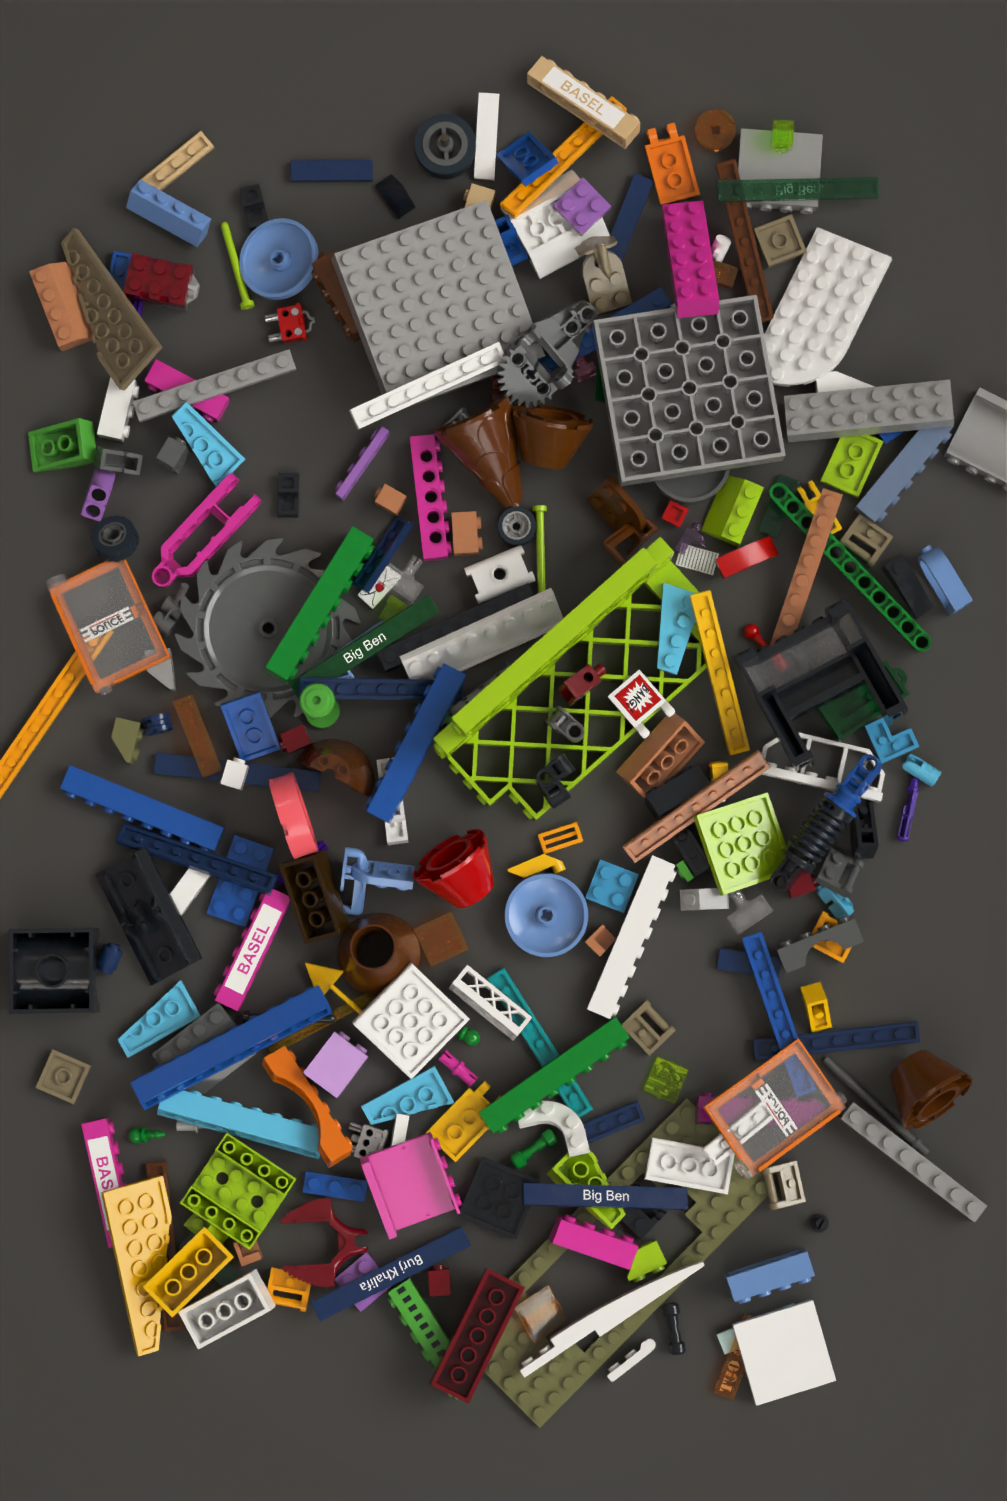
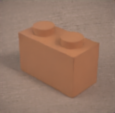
M476 511L451 513L454 556L479 555V549H483L482 537H478L477 529H481V516L477 517Z

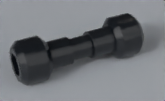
M676 1302L664 1304L662 1307L663 1314L667 1317L671 1332V1342L668 1345L669 1353L671 1355L684 1354L686 1352L685 1342L681 1341L678 1329L679 1304Z

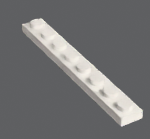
M497 342L352 408L349 412L357 429L363 428L498 366L499 362H506L503 357L504 352L500 343Z

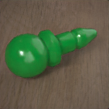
M468 1027L461 1028L456 1033L459 1036V1040H464L468 1046H475L480 1041L479 1033L473 1029L468 1030Z
M134 1127L129 1131L128 1139L133 1144H139L141 1142L145 1143L149 1139L161 1138L166 1133L160 1130L148 1131L147 1128Z

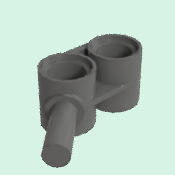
M187 583L181 584L176 596L170 594L161 606L162 612L158 611L153 617L160 634L165 637L171 634L178 620L183 616L180 612L181 599L189 588Z

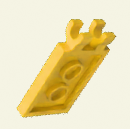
M486 1081L475 1092L469 1088L426 1132H431L433 1138H438L441 1149L455 1162L488 1130L477 1114L491 1104L483 1096L491 1087Z

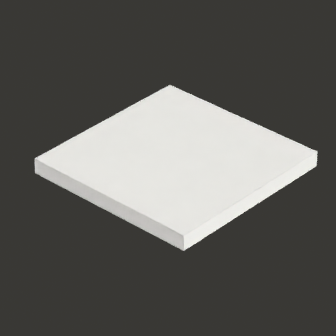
M410 962L352 1021V1024L412 1079L470 1019Z
M812 1299L732 1324L756 1406L836 1381Z

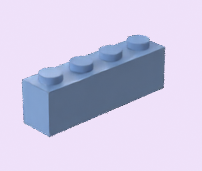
M141 179L130 191L126 208L196 247L207 236L211 218Z

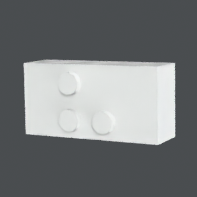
M257 1269L191 1303L178 1313L195 1345L200 1349L271 1311L276 1305Z

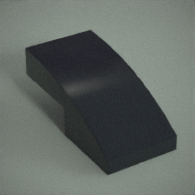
M259 184L239 188L250 231L268 221Z
M278 473V517L299 518V473Z

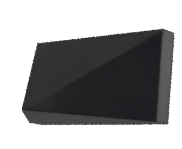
M392 174L375 185L398 219L415 208L404 186Z

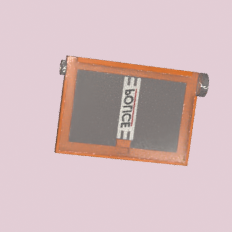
M126 559L119 562L105 561L69 579L64 574H60L47 580L46 585L96 694L99 692L101 695L108 694L112 691V686L171 658Z
M798 1038L703 1108L739 1159L734 1163V1166L741 1177L747 1181L846 1109L844 1104L847 1102V1099L841 1092H835Z

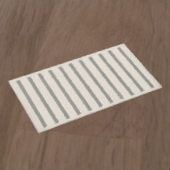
M681 543L675 565L713 575L716 566L714 561L718 558L719 553Z

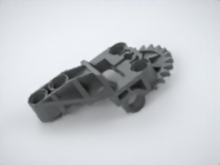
M585 300L578 301L533 323L509 344V347H507L503 354L506 362H499L503 369L497 370V374L502 375V377L497 379V382L503 383L499 389L501 391L506 390L503 394L504 397L511 395V403L517 399V406H520L524 401L525 407L528 408L532 401L533 406L537 407V400L545 404L544 398L548 397L551 400V395L555 391L563 389L571 383L574 378L572 375L574 371L571 366L580 351L579 348L585 331L589 333L590 329L588 326L597 317L596 309ZM589 308V312L582 316V311ZM573 322L572 328L566 329L567 324ZM536 340L557 364V368L550 374L528 349ZM520 353L519 358L512 361L513 355ZM540 383H544V387L541 390H537V386Z

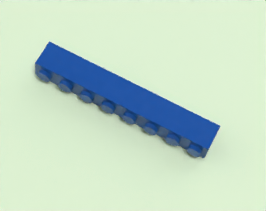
M444 663L442 667H437L433 678H435L432 686H427L423 694L426 697L423 704L419 703L414 711L416 717L413 723L409 721L404 730V733H406L404 740H399L394 750L397 753L394 759H389L385 767L387 772L384 778L380 777L375 786L378 789L374 797L370 796L365 805L368 808L367 813L388 824L391 823L434 741L433 738L437 735L467 677L466 674Z
M69 766L60 789L65 790L64 795L74 799H76V796L84 798L83 802L94 807L96 803L103 806V811L113 815L117 811L123 814L121 817L130 822L137 819L142 822L140 826L150 830L153 827L159 828L162 835L170 838L172 835L180 837V842L190 846L192 842L199 845V849L208 852L211 850L216 852L225 828L73 766Z

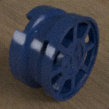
M161 713L143 718L142 723L146 727L144 730L145 736L174 730L173 724L169 720L170 713Z

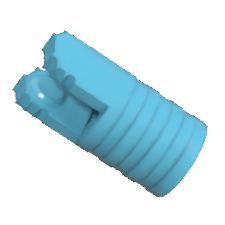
M913 754L907 755L906 761L902 764V768L930 787H933L941 775V771Z

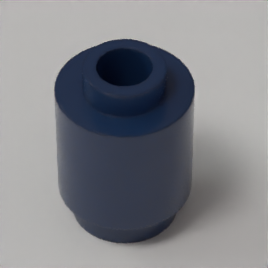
M109 942L108 945L103 944L96 962L98 964L96 969L112 974L113 970L117 969L123 953L120 950L121 946Z

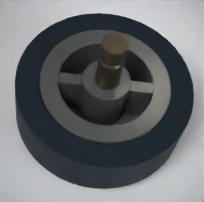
M438 114L430 117L419 127L415 136L414 145L417 161L422 169L433 177L440 179L455 178L466 172L474 161L476 152L474 132L465 120L456 115Z

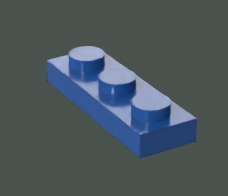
M306 1171L303 1193L365 1202L368 1182L362 1179Z

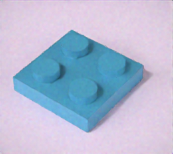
M600 859L585 899L624 913L639 874Z

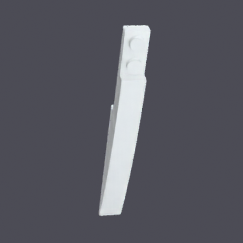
M700 1260L664 1274L592 1310L552 1335L550 1340L554 1345L551 1347L549 1344L538 1351L540 1354L534 1359L532 1356L525 1359L521 1363L520 1372L525 1378L594 1330L599 1337L705 1266L704 1263Z

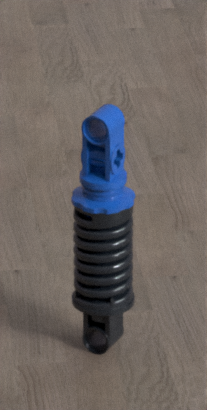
M871 754L864 755L854 769L848 773L844 782L836 785L837 789H835V792L832 794L824 793L823 801L817 803L821 810L814 808L812 813L815 816L808 815V821L802 823L804 828H798L797 831L800 835L795 833L793 835L795 841L789 840L788 846L780 850L785 859L770 877V885L780 892H787L804 871L811 875L814 873L816 863L821 862V856H825L827 854L826 850L832 847L831 843H835L836 837L841 836V831L846 829L845 824L851 823L857 815L853 811L856 804L861 803L860 797L868 790L882 769L881 761ZM874 760L875 767L872 770H867V762ZM784 876L786 880L784 886L778 887L777 880Z

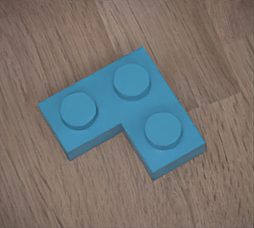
M883 718L864 726L881 764L920 747L911 728L892 736Z

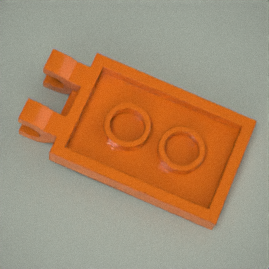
M675 123L667 124L666 131L668 137L658 140L655 128L648 129L646 132L650 144L645 145L644 148L660 206L700 196L685 136L678 137Z

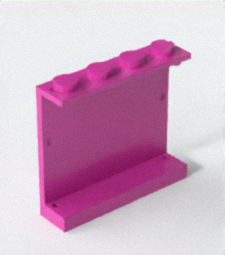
M431 1132L360 1157L362 1169L389 1239L397 1237L396 1230L456 1209L457 1214H460L459 1206L462 1205L458 1193L454 1194L452 1188L455 1187L452 1175L447 1176L445 1169L448 1168L445 1156L440 1157L438 1152L441 1149L438 1138H433Z

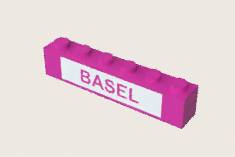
M275 889L272 890L270 896L261 893L259 901H261L260 907L253 910L250 917L252 923L249 928L246 927L241 936L244 940L240 947L236 946L232 957L235 959L231 966L227 965L223 976L226 978L222 985L218 984L214 995L217 996L215 1001L236 1011L240 1010L291 903L288 895Z
M108 1117L81 1125L108 1248H111L113 1245L101 1192L127 1184L122 1181L121 1175H124V1168L122 1162L119 1163L117 1154H120L119 1146L113 1140L112 1134L115 1133L113 1121L109 1122Z

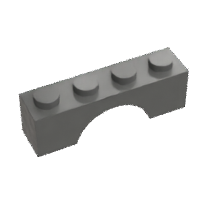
M845 916L837 920L838 924L830 926L828 923L818 927V932L810 934V931L798 935L799 939L791 942L788 939L779 943L780 947L776 948L784 971L788 973L806 966L808 951L814 944L820 941H834L843 949L864 942L855 918Z

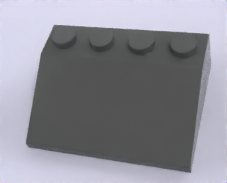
M217 1003L152 1053L159 1065H165L171 1062L174 1057L190 1052L193 1047L209 1042L212 1037L227 1033L237 1023L221 1003ZM258 1052L184 1091L190 1092L194 1090L204 1095Z

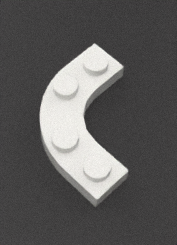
M541 1101L542 1105L533 1111L529 1108L523 1112L525 1117L518 1121L520 1129L538 1124H551L559 1128L565 1137L569 1157L590 1153L582 1121L574 1111L563 1104L553 1101Z

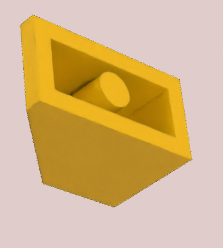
M821 982L800 987L811 1032L831 1028L832 1024L827 997Z

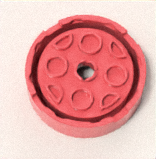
M291 772L269 779L277 814L293 858L298 859L319 852L306 805L294 773Z

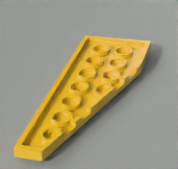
M162 1175L101 1192L137 1356L159 1350L160 1317L163 1308L143 1286L167 1264L168 1259L166 1255L170 1239L169 1225L171 1224L172 1216Z

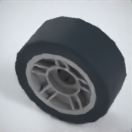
M510 507L500 515L497 521V532L505 544L512 547L523 546L533 539L536 532V521L533 514L523 507ZM514 523L521 525L519 530L513 529Z

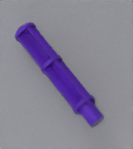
M911 778L910 785L906 789L909 792L906 806H903L896 837L902 842L909 840L919 792V779Z

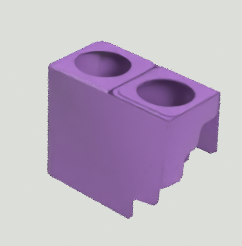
M95 468L85 494L80 515L101 522L106 509L105 505L107 506L112 491L115 472ZM94 489H102L106 493V498L102 501H96L92 498L91 493ZM88 506H97L100 509V514L95 516V512L89 511Z

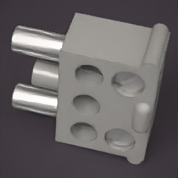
M353 1122L350 1123L352 1126H349V1129L361 1133L360 1136L353 1134L351 1137V1141L358 1143L357 1146L353 1145L352 1147L355 1149L352 1150L354 1157H363L361 1154L363 1149L366 1151V1155L384 1149L390 1133L388 1129L382 1130L368 1124L361 1126ZM370 1129L373 1131L372 1136H369L368 1131ZM366 1139L370 1142L368 1146L364 1143Z

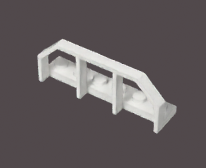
M799 733L802 739L807 740V750H810L812 741L843 748L837 778L826 776L825 779L818 778L817 773L805 772L806 767L800 768L799 773L792 767L785 766L784 770L777 768V764L768 762L771 768L761 775L835 792V789H837L836 785L838 783L842 784L841 779L848 750L865 753L866 755L873 754L867 748ZM777 738L763 746L761 754L764 758L766 757L767 749L779 742ZM870 760L872 765L875 767V761ZM882 769L879 773L877 788L870 786L860 798L876 803L881 802L883 796L881 790L885 777Z

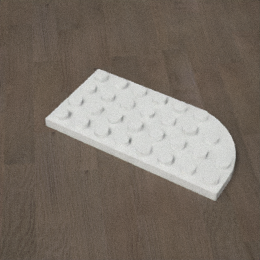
M816 228L806 249L807 253H804L764 334L773 385L784 387L799 384L806 385L816 381V379H819L830 370L832 371L840 363L892 261L890 256L821 228Z

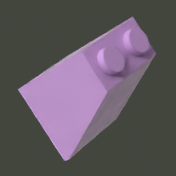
M336 1031L332 1034L303 1072L336 1098L341 1095L369 1057L366 1055L368 1050L358 1043L354 1046L349 1042L351 1038L342 1031L339 1034Z

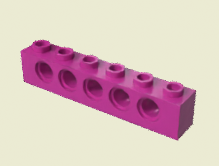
M434 434L410 437L423 559L424 562L448 559V553H452L451 541H446V533H450L449 523L444 521L443 513H447L446 500L442 501L441 493L445 492L444 480H439V472H443L442 461L437 460L436 452H440L439 440H435ZM430 453L433 457L429 462H424L421 460V455ZM426 473H432L435 478L432 482H426L423 480V476ZM434 493L437 499L432 503L427 502L425 499L426 495ZM430 514H437L439 520L436 523L429 522L428 516ZM439 534L442 539L439 543H432L430 541L431 535Z

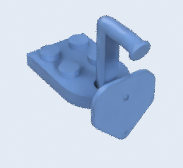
M345 847L340 891L344 889L345 879L355 880L352 906L343 905L346 915L358 916L363 912L366 884L375 885L379 888L396 887V889L402 891L413 890V871L415 866L367 860L364 852L360 849ZM348 857L357 858V862L352 866L347 865Z

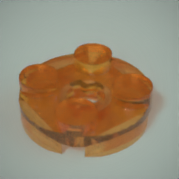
M708 110L701 114L696 122L695 136L699 144L705 149L719 152L727 148L735 138V121L724 110ZM719 126L720 134H712L710 127Z

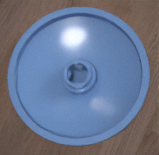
M279 218L261 224L251 232L241 249L239 266L244 282L252 291L266 299L281 300L296 295L313 278L311 263L317 260L319 254L316 240L308 229L291 219Z
M538 874L525 879L512 891L505 908V923L510 937L522 950L539 957H554L568 952L581 940L588 923V907L583 894L570 880L555 874Z

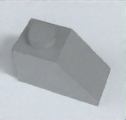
M167 648L171 658L147 669V672L171 691H176L172 650ZM145 651V656L142 657V660L156 654L157 651Z
M718 888L680 890L681 911L729 909L728 894L720 896Z

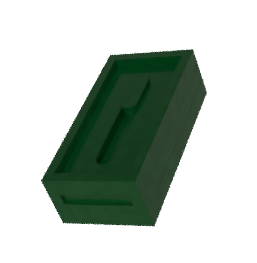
M887 660L882 662L901 697L904 699L910 695L904 687L907 682L906 673L901 668L892 669ZM865 685L816 710L838 742L881 714Z

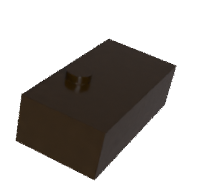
M325 849L298 859L291 858L279 864L305 944L341 935L351 928Z

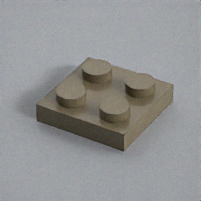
M792 214L753 229L768 268L807 253Z
M52 1049L36 1088L75 1104L92 1065Z

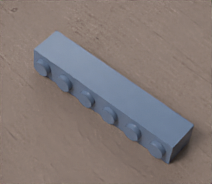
M953 427L918 430L854 510L873 523L876 521L880 523L888 514L885 512L886 508L889 505L893 507L900 499L898 496L902 489L907 491L913 483L911 478L916 473L919 476L925 469L926 465L923 463L927 458L932 460L939 452L937 446L941 442L945 444L952 436L950 430Z

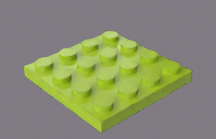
M768 792L693 816L720 896L769 880L785 859L780 850L786 847Z

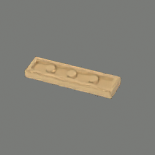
M200 131L141 180L162 191L214 149V145Z

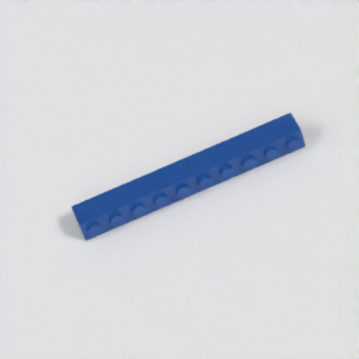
M319 985L309 987L302 994L296 997H289L281 1005L272 1006L265 1013L249 1018L246 1023L240 1026H233L227 1033L216 1035L209 1042L193 1047L190 1052L174 1057L171 1062L156 1066L148 1074L137 1076L130 1084L145 1111L331 1014L332 1010Z

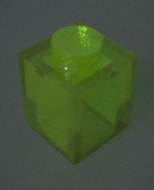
M773 120L771 150H776L777 153H787L788 150H792L794 121Z

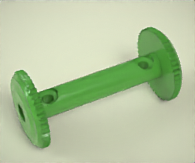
M313 683L306 686L299 697V705L302 712L306 715V720L313 727H318V729L331 727V725L337 722L336 720H338L340 715V707L337 700L334 699L332 690L321 683Z

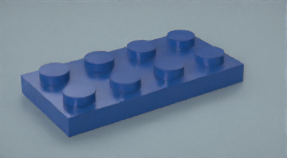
M234 835L227 858L267 871L274 849ZM219 879L207 914L247 927L259 892Z

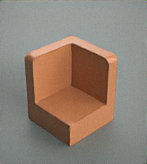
M602 924L585 943L600 957L615 942L616 938Z
M257 1240L250 1250L237 1241L233 1242L241 1266L263 1258Z

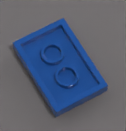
M527 132L496 154L498 160L524 186L533 183L538 177L550 171L559 163L557 158L530 132Z
M260 690L220 704L240 759L248 761L281 749Z

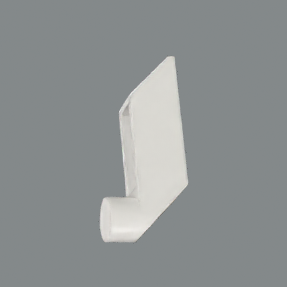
M396 1115L390 1147L405 1141L409 1116Z

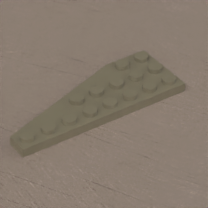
M73 228L61 242L67 263L71 266L74 274L72 279L78 287L80 304L86 322L90 324L93 333L91 338L93 343H96L98 349L97 356L105 370L120 390H126L163 347L81 232Z

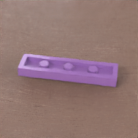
M382 426L380 430L376 429L370 438L372 440L368 447L364 446L359 453V461L356 464L352 463L347 471L349 475L345 481L341 480L335 488L337 498L342 501L345 500L389 437V430Z

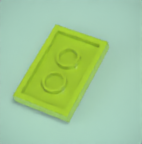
M871 435L840 437L820 482L858 498L883 441Z

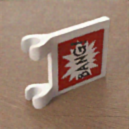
M640 670L608 696L644 739L649 736L650 732L641 722L655 710L661 707L668 717L675 713L674 708Z

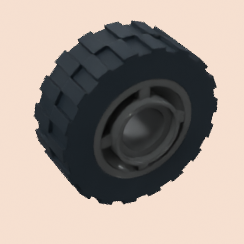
M115 515L102 519L92 530L91 543L98 556L103 560H107V562L125 560L136 551V547L139 545V535L134 525L124 516Z

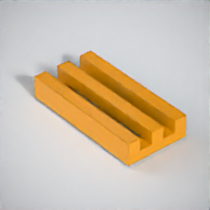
M577 822L537 834L544 854L583 842ZM573 827L575 828V831H574V832L567 833V834H564V835H561V836H558V837H555V838H552V839H549V840H546V841H544V839H543V837H546V836H549V835H552V834H555V833H558V832H561V831H564V830H567V829H570V828H573ZM575 835L578 837V839L548 849L545 846Z

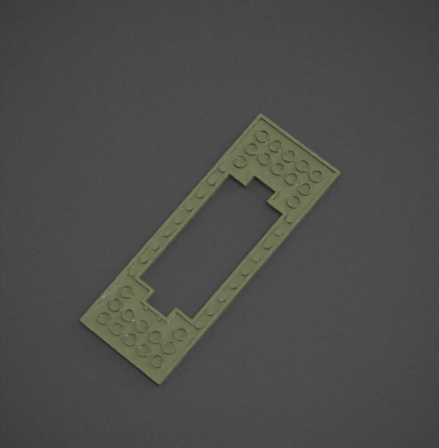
M686 1098L607 1178L609 1186H630L642 1173L645 1174L652 1137L704 1147L718 1136L720 1132L713 1124H696V1107ZM734 1155L728 1194L680 1186L681 1188H687V1194L695 1201L684 1214L702 1232L658 1277L700 1260L703 1262L768 1196L764 1175L758 1172L750 1177L739 1159ZM652 1181L657 1187H665L668 1184ZM578 1207L571 1214L580 1223H584V1221L594 1223L597 1220L584 1207ZM548 1238L508 1278L524 1286L525 1289L484 1372L540 1428L686 1279L598 1337L585 1351L575 1343L524 1378L520 1372L521 1363L530 1356L533 1359L540 1354L538 1351L548 1344L550 1347L553 1346L544 1335L533 1340L528 1330L534 1325L527 1326L525 1320L527 1322L529 1320L532 1321L531 1316H537L536 1313L541 1311V1308H538L523 1319L517 1311V1307L531 1299L525 1292L568 1249L553 1244Z

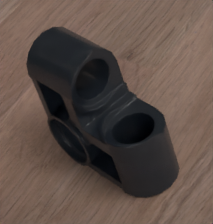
M564 753L541 769L535 777L537 786L553 809L571 798L569 792L560 781L576 769ZM543 773L548 774L551 777L550 783L543 784L540 781V775Z

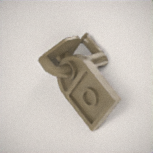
M593 236L575 248L578 255H588L582 264L581 272L589 303L596 309L597 314L633 304L622 262L614 252L607 250L617 244L615 236Z

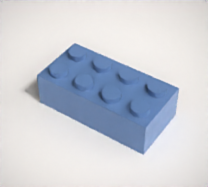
M804 1248L724 1273L731 1298L734 1302H739V1304L750 1301V1297L759 1295V1297L770 1295V1290L776 1288L779 1291L791 1288V1284L799 1282V1284L810 1282L811 1277L815 1276L808 1252Z

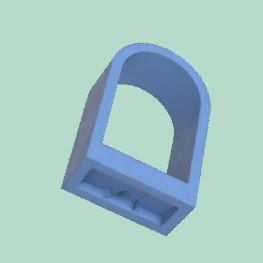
M929 545L919 551L921 554L918 557L920 568L949 616L973 601L948 558L939 547L931 548Z

